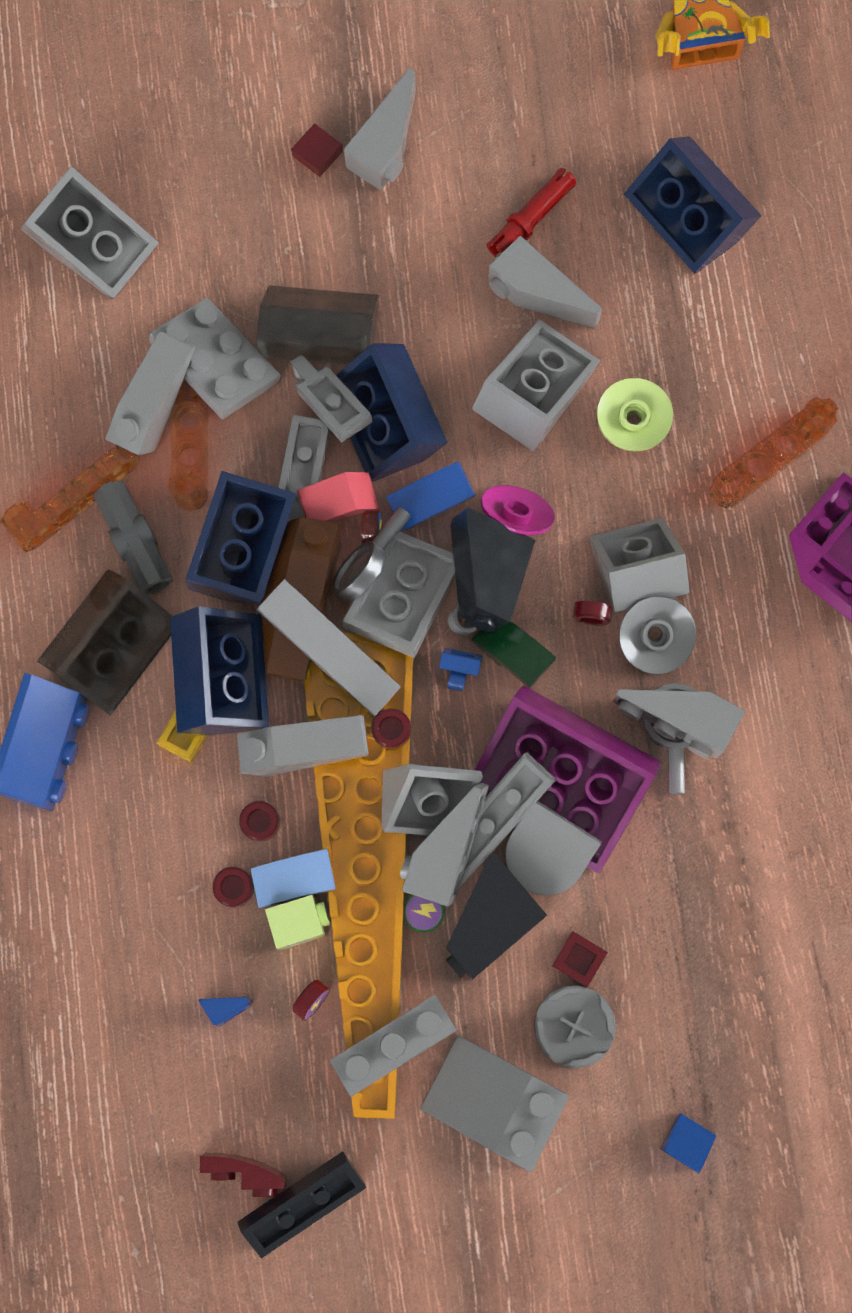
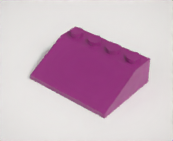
M523 685L513 696L475 768L476 771H481L483 775L480 783L489 785L487 797L526 752L557 779L538 801L602 841L587 865L589 869L600 874L653 782L662 762Z

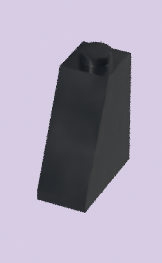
M468 507L454 517L450 524L459 614L461 617L471 621L475 628L486 632H494L511 622L536 540L524 534L513 533L504 524Z
M495 853L488 858L446 947L451 954L446 961L460 978L467 974L473 980L547 916Z

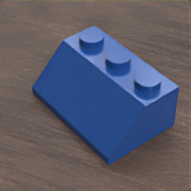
M24 673L0 748V796L49 811H53L55 803L59 804L62 801L66 790V781L63 780L67 765L71 766L77 755L78 744L75 742L79 727L83 728L89 715V705H86L88 699L81 693Z

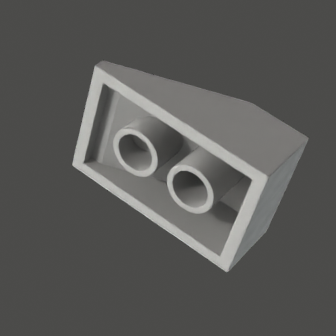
M72 166L20 228L50 255L112 300L159 244L156 239Z
M539 319L485 380L472 410L534 452L598 367L600 360Z
M458 1035L420 1109L532 1173L569 1095Z

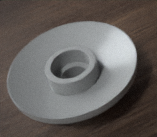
M651 596L636 602L625 613L619 628V643L625 658L637 669L651 674H664L679 668L691 655L696 642V627L690 612L680 602L664 596ZM652 627H657L660 631V636L655 641H651L648 637V632Z

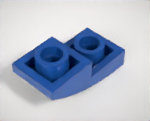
M455 462L386 496V499L393 513L400 506L411 515L402 527V531H407L439 513H445L475 497L476 494L460 462Z

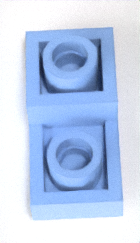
M327 849L251 868L258 908L336 890Z

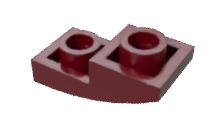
M205 1152L200 1155V1173H211V1180L225 1181L235 1180L236 1172H241V1190H252V1197H273L277 1195V1189H284L287 1186V1176L257 1160L225 1153Z

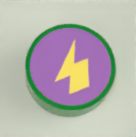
M415 895L410 896L405 903L404 918L407 924L417 932H431L443 920L444 909L442 904Z

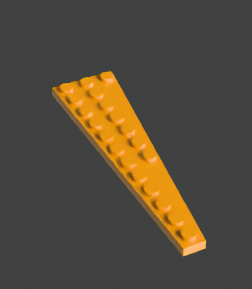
M343 633L401 686L379 712L390 708L398 709L406 714L411 724L414 658L358 634ZM311 660L306 682L304 683L308 722L358 715L364 716L369 753L368 756L314 767L323 850H328L336 890L328 891V900L342 1008L344 1039L347 1050L394 1021L400 1015L404 892L402 889L405 879L400 878V873L406 858L407 834L383 832L381 827L383 770L410 763V738L399 749L388 750L380 747L375 742L371 731L372 721L375 716L367 712ZM397 1068L351 1097L354 1117L395 1119Z

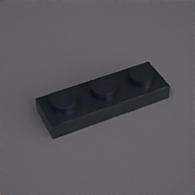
M342 1151L237 1223L242 1235L259 1257L263 1258L367 1187L361 1175Z

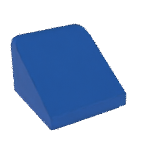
M249 997L198 1000L212 1024L216 1026H222L251 1007L253 1003Z
M679 1113L660 1150L699 1174L716 1135Z

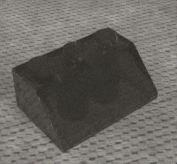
M269 285L260 304L256 335L259 352L264 358L294 360L302 354L309 362L348 365L374 343L379 295Z
M108 569L37 662L111 716L171 637L170 617L172 615L129 579Z

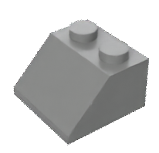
M663 518L589 536L603 589L614 612L628 611L636 602L647 597L664 596L675 599L677 596L690 593L685 552Z

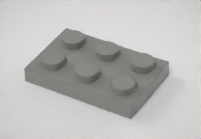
M208 297L150 332L149 342L153 344L159 332H164L195 347L184 380L222 420L279 383L281 375Z
M399 532L385 549L386 559L380 573L369 588L353 601L343 620V629L415 658L456 578L453 553Z

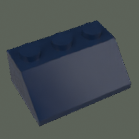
M690 136L670 138L624 193L694 274L701 271L738 243L762 216Z
M373 343L336 375L371 414L372 423L351 436L350 439L365 473H369L372 482L424 462L448 443L404 344Z
M221 471L185 579L188 589L224 601L261 604L296 498V493Z
M198 606L170 617L177 733L215 735L248 732L269 727L261 614Z

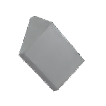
M406 764L383 770L381 823L383 832L430 835L474 786L480 784L483 777L481 771Z

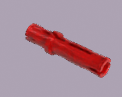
M558 169L556 174L518 213H512L506 219L507 224L486 245L494 257L499 252L500 254L504 252L519 236L528 240L533 235L532 231L535 226L576 186V179L569 171L563 177L566 169Z

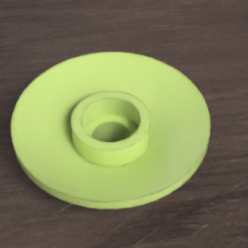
M628 378L614 383L604 392L597 408V421L604 437L616 447L627 451H644L655 447L667 436L673 422V408L669 397L658 385L641 378ZM629 415H637L640 422L638 424H631L628 422L627 417Z

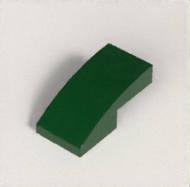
M512 621L494 632L480 630L471 639L499 666L503 665L528 688H531L556 660V657Z

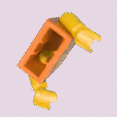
M673 0L671 10L663 15L655 34V41L658 46L657 56L662 57L663 52H671L672 70L739 59L745 37H747L749 44L755 43L757 36H763L766 39L770 38L769 18L766 16L750 17L733 1Z

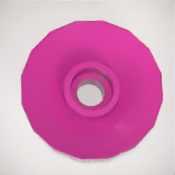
M510 485L494 486L487 489L480 500L481 509L485 515L504 524L513 533L524 535L542 534L550 530L555 521L554 510L548 502L536 493L521 487Z

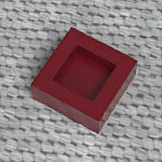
M314 123L291 148V152L295 159L321 177L343 152V146Z
M572 931L552 967L587 988L608 952Z

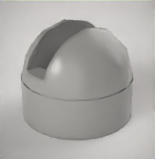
M459 605L450 611L447 622L450 630L455 634L465 636L477 630L471 624L472 622L467 619L461 625L458 623L461 617Z

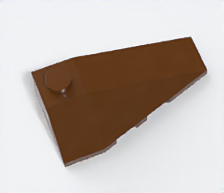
M304 517L288 521L262 602L285 579L322 614L324 613L341 548L339 524ZM262 615L266 674L305 683L311 659Z

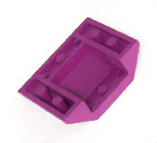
M843 472L793 529L789 537L801 582L852 622V479Z

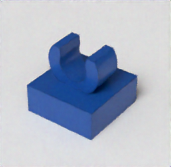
M444 648L439 668L451 671L447 689L463 692L467 674L478 676L483 655Z

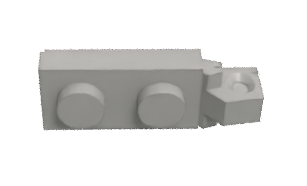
M302 354L290 362L294 370L293 375L297 379L294 385L299 396L341 443L372 423L370 412L328 366H320L315 369Z

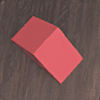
M344 472L297 491L304 518L334 522L380 509L369 473Z

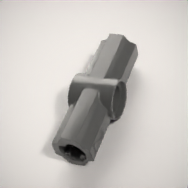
M122 480L111 481L100 486L93 496L110 528L108 531L110 538L122 560L127 562L138 588L144 596L156 594L166 589L173 582V579L156 547L158 545L157 540L143 514H139L127 486H125Z

